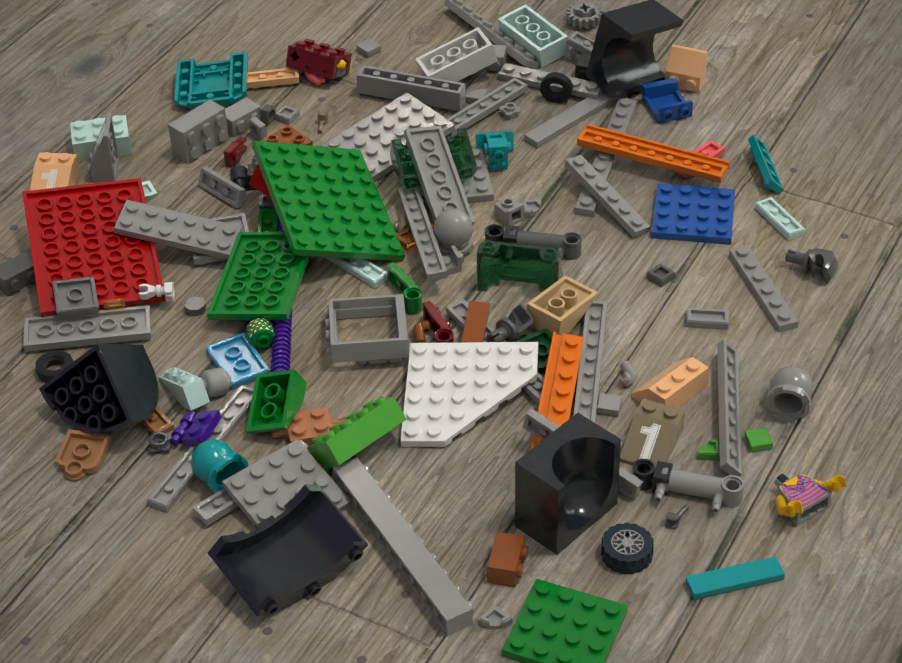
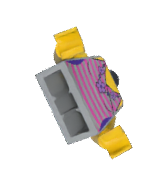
M784 474L779 475L775 480V485L778 486L775 499L777 512L780 516H787L798 527L829 509L832 492L839 493L841 487L847 486L844 476L837 475L832 477L830 481L822 482L811 479L805 474H799L792 479H789Z

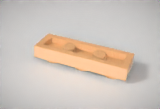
M293 68L248 72V89L300 83L298 70Z

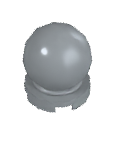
M456 208L444 210L434 222V234L441 255H450V246L455 245L457 250L461 251L463 255L471 254L473 251V224L470 217L464 211Z
M787 366L779 369L770 380V391L767 393L765 406L772 412V416L780 421L793 422V419L800 417L804 419L810 410V398L813 394L812 379L806 371L799 367Z

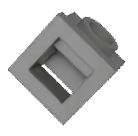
M510 196L505 199L501 197L494 204V216L505 225L513 226L524 220V204H519Z

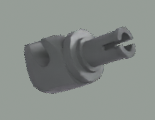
M788 249L785 256L786 262L802 265V271L808 273L810 270L814 272L815 266L823 269L825 283L827 284L833 278L838 267V261L834 253L825 249H808L806 253Z
M517 305L508 318L504 316V318L497 321L496 330L486 336L487 342L494 339L492 342H501L504 339L507 342L516 341L531 330L533 325L532 315L523 305Z

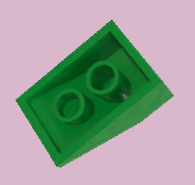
M295 369L256 374L246 428L248 434L285 430L288 428L304 401L307 384Z

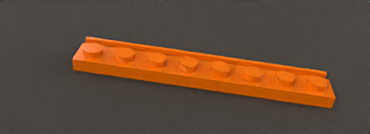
M590 124L586 125V129L577 138V145L717 183H721L727 173V169L730 168V161Z
M553 331L538 413H541L556 425L561 426L570 418L584 337L565 333L559 335ZM533 435L531 449L542 441L535 435Z

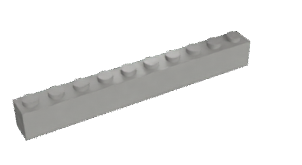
M357 457L333 467L334 482L350 499L351 507L444 633L450 636L473 625L474 608L469 600H465L459 586L452 583L447 570L439 566L434 553H430L426 549L423 539L421 537L418 538L411 523L404 520L401 510L398 507H394L389 494L382 491L376 478L373 479L370 475L368 467L362 464Z

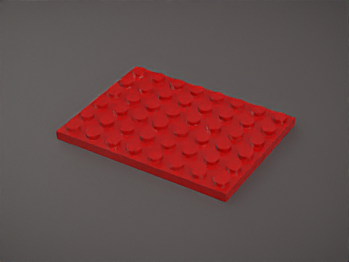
M141 178L22 191L41 317L57 315L52 281L94 276L99 310L165 302V295H162V297L155 295L147 300H142L138 294L140 292L138 286L141 284L155 287L156 285H161L163 287L154 242L114 233L115 224L126 200L146 204Z

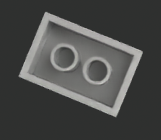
M208 100L168 124L172 155L187 164L229 139L225 108L212 100Z

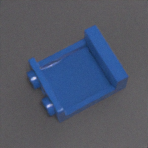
M677 78L642 84L641 100L658 124L692 117L693 102L692 100L685 101L680 94Z

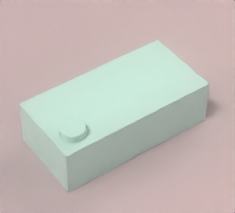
M526 4L498 18L499 30L504 32L503 35L514 40L513 43L524 47L525 52L533 54L535 56L534 59L540 62V68L569 53V45L566 44L568 36Z

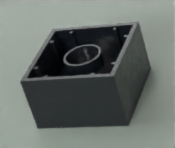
M577 412L515 462V527L554 554L558 555L618 504L621 439Z

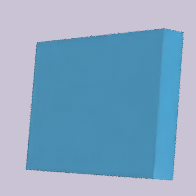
M245 333L206 347V353L216 368H223L230 374L232 379L231 390L237 389L241 385L245 386L255 382L256 374L270 373V369L254 346L250 345Z

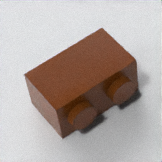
M503 532L496 533L487 565V583L511 587L516 586L517 579L522 578L524 564H522V560H527L529 547L525 546V536Z

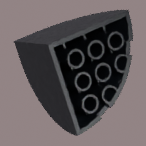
M96 344L39 388L52 410H56L62 416L61 419L79 430L93 433L114 432L138 424L154 412L159 398L157 377L143 345Z

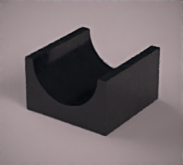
M648 0L602 13L585 76L614 98L642 90V84L665 80V74L660 70L654 57V37L657 33L681 27L683 19L655 0Z

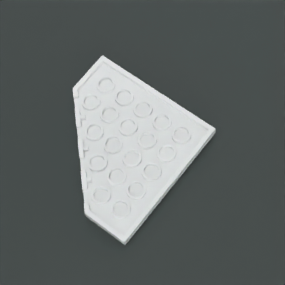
M538 342L410 343L403 411L406 420L402 422L401 447H446L459 433L464 434L475 426V422L484 416L486 418L498 409L500 403L505 400L509 401L520 393L521 388L526 384L535 382L538 373Z

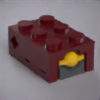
M304 39L302 42L297 41L295 44L288 45L286 67L335 79L349 74L352 53L346 52L344 48H331L329 44H316L314 40Z

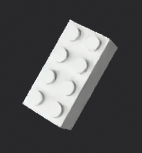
M479 27L415 59L421 75L459 82L461 79L498 61L492 43Z

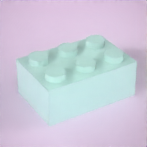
M115 115L112 119L119 156L131 155L126 115ZM95 118L86 121L79 120L70 123L74 154H77L78 162L90 160V152H93L94 144L105 118Z

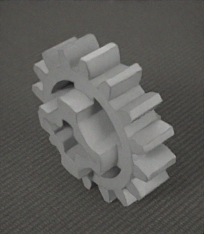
M581 1L578 4L575 2L574 6L569 5V8L566 9V20H568V24L572 23L573 27L578 25L579 28L588 29L589 26L594 28L595 24L599 25L603 10H601V6L596 7V3L590 4L589 1L587 3Z

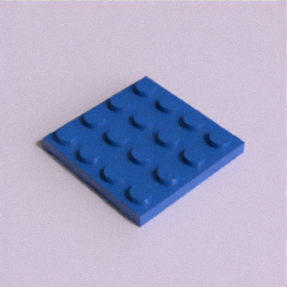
M657 184L651 238L731 245L735 189Z

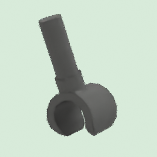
M684 505L676 514L667 512L665 526L678 528L680 518L689 509V506Z

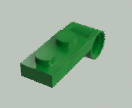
M394 262L388 264V281L403 294L405 312L411 315L419 314L423 310L421 289L417 287L415 280L411 279L402 268H399Z

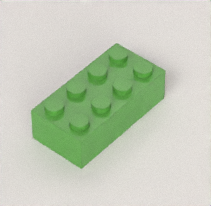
M382 396L375 401L367 402L362 406V410L354 411L346 416L347 420L344 422H338L329 428L330 431L326 434L322 433L313 438V444L307 447L308 451L323 469L341 465L406 420L394 396L386 399Z

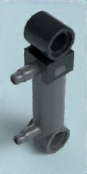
M491 224L485 228V248L491 252H498L503 249V253H506L505 257L511 258L512 254H517L518 250L555 254V262L561 263L563 257L568 260H575L581 256L582 237L576 232L558 235L520 231V226L506 225L504 231L503 226Z

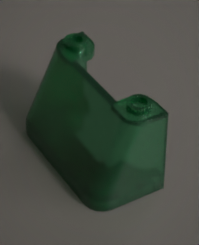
M461 128L457 129L455 137L447 136L446 141L459 178L470 179L476 173L477 164L467 129ZM401 139L391 140L390 158L401 186L407 189L421 186L407 143L403 145Z
M491 240L482 242L478 247L477 290L488 291V286L494 283L495 286H499L501 280L539 284V291H543L563 277L560 252L553 247Z

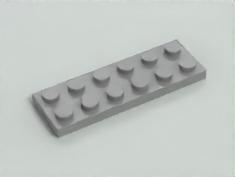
M441 125L405 129L404 137L433 221L435 222L438 215L444 210L456 208L464 211L474 225L475 220Z
M126 200L114 227L115 234L227 260L238 232H242V226Z
M150 305L99 310V313L58 318L57 315L29 317L24 320L23 347L25 352L151 339Z

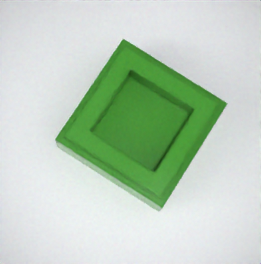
M767 428L745 431V439L751 452L773 449V441Z

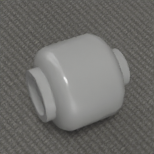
M223 368L205 370L201 374L209 398L226 395L232 387L231 376Z

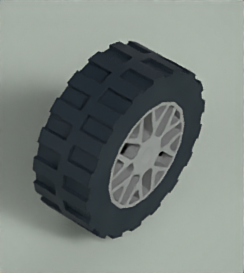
M619 523L609 527V530L604 532V537H602L601 541L603 563L605 562L606 566L611 568L612 571L620 572L621 574L642 572L643 569L649 567V563L652 562L654 540L651 537V533L647 532L646 528L638 526V524Z

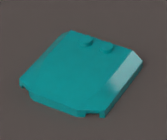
M247 51L231 53L230 60L196 64L195 58L177 61L175 105L195 109L208 100H212L219 105H229L247 97L249 58Z

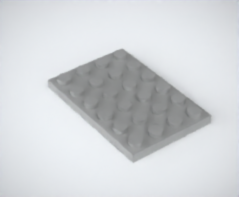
M406 92L326 142L322 147L361 150L375 182L408 161V158L411 157L404 137L405 129L441 125L444 135L447 136L455 130V124Z

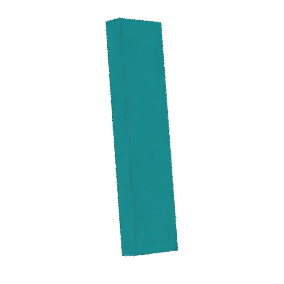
M775 556L686 576L685 582L695 600L784 580L785 573Z

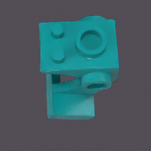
M513 131L475 133L476 149L482 148L484 155H488L489 170L508 169V153L514 150Z

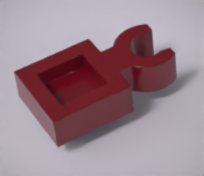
M238 137L236 141H232L223 151L226 167L232 168L240 161L242 152H245L248 146L244 145L247 138Z

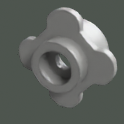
M513 102L499 107V110L503 111V116L507 119L516 118L517 113L521 112V108L517 107Z

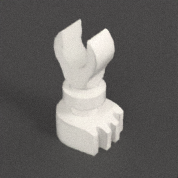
M165 282L164 287H161V285H156L155 287L148 284L138 286L140 291L138 293L139 298L142 300H147L155 295L157 297L165 295L167 302L174 301L175 291L173 282Z

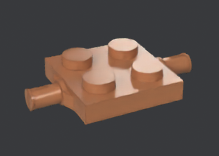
M327 407L297 411L288 428L272 431L273 439L286 437L290 443L298 439L307 445L313 444V438L322 433L326 434L330 431L329 428L338 422H344L346 417L332 419Z

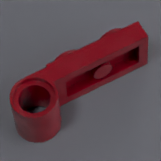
M430 300L424 302L423 319L430 322V327L435 333V343H454V333L451 330L449 321L442 317L439 308L435 307Z

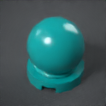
M218 439L200 443L192 452L191 457L193 473L199 480L207 483L214 493L223 489V480L248 467V462L243 456L233 452L227 443Z

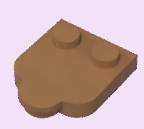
M68 429L56 456L59 468L64 470L65 478L75 482L83 479L86 474L97 472L111 444L110 435Z

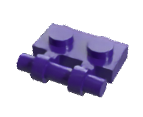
M204 410L197 417L195 412L189 411L180 420V426L172 432L170 443L177 446L179 442H183L185 447L198 446L200 443L207 441L222 418L219 410Z

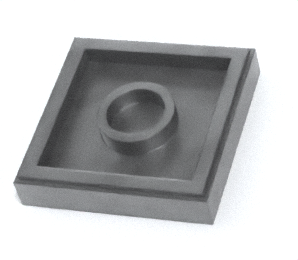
M94 276L52 281L57 318L99 313Z

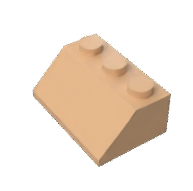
M693 357L674 362L631 393V397L640 403L642 399H647L678 408L707 387L709 367Z

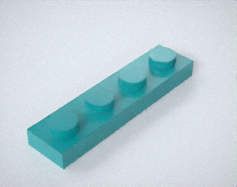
M752 135L748 138L751 146L749 149L755 156L754 161L759 166L758 172L764 179L763 184L769 191L773 190L780 194L784 188L766 144L755 135Z

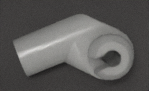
M623 361L620 364V368L624 375L623 377L619 376V381L621 385L628 387L634 383L638 374L629 361Z

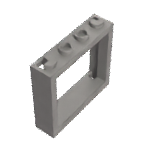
M403 294L329 299V308H325L327 355H332V363L409 357ZM392 315L397 317L398 338L337 341L336 319Z

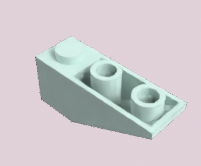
M176 367L166 370L165 374L159 376L161 382L182 407L192 411L210 402L202 378Z

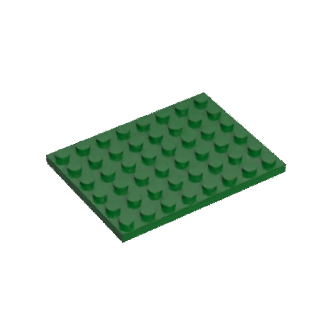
M254 141L252 145L254 154L293 255L390 261L404 260L406 255L361 150Z

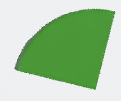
M719 439L710 440L709 443L701 446L698 450L697 460L720 461Z

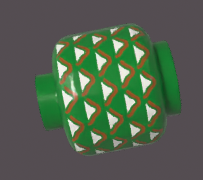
M264 318L254 319L246 328L249 343L254 348L265 349L272 345L275 332L269 320Z

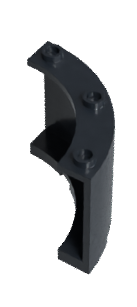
M305 484L284 505L286 510L279 516L274 518L271 515L255 525V530L246 534L244 531L231 535L220 536L208 551V555L256 616L273 615L308 595L311 597L317 595L323 586L333 580L352 562L359 560L363 556V550L368 546L367 542L319 485Z

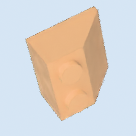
M672 45L665 70V80L677 78L679 81L678 89L699 93L705 83L708 51Z

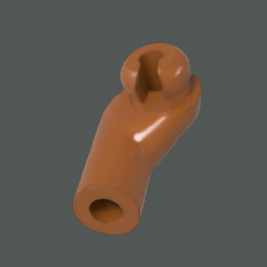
M420 320L414 325L415 343H426L424 332L431 330L429 321Z

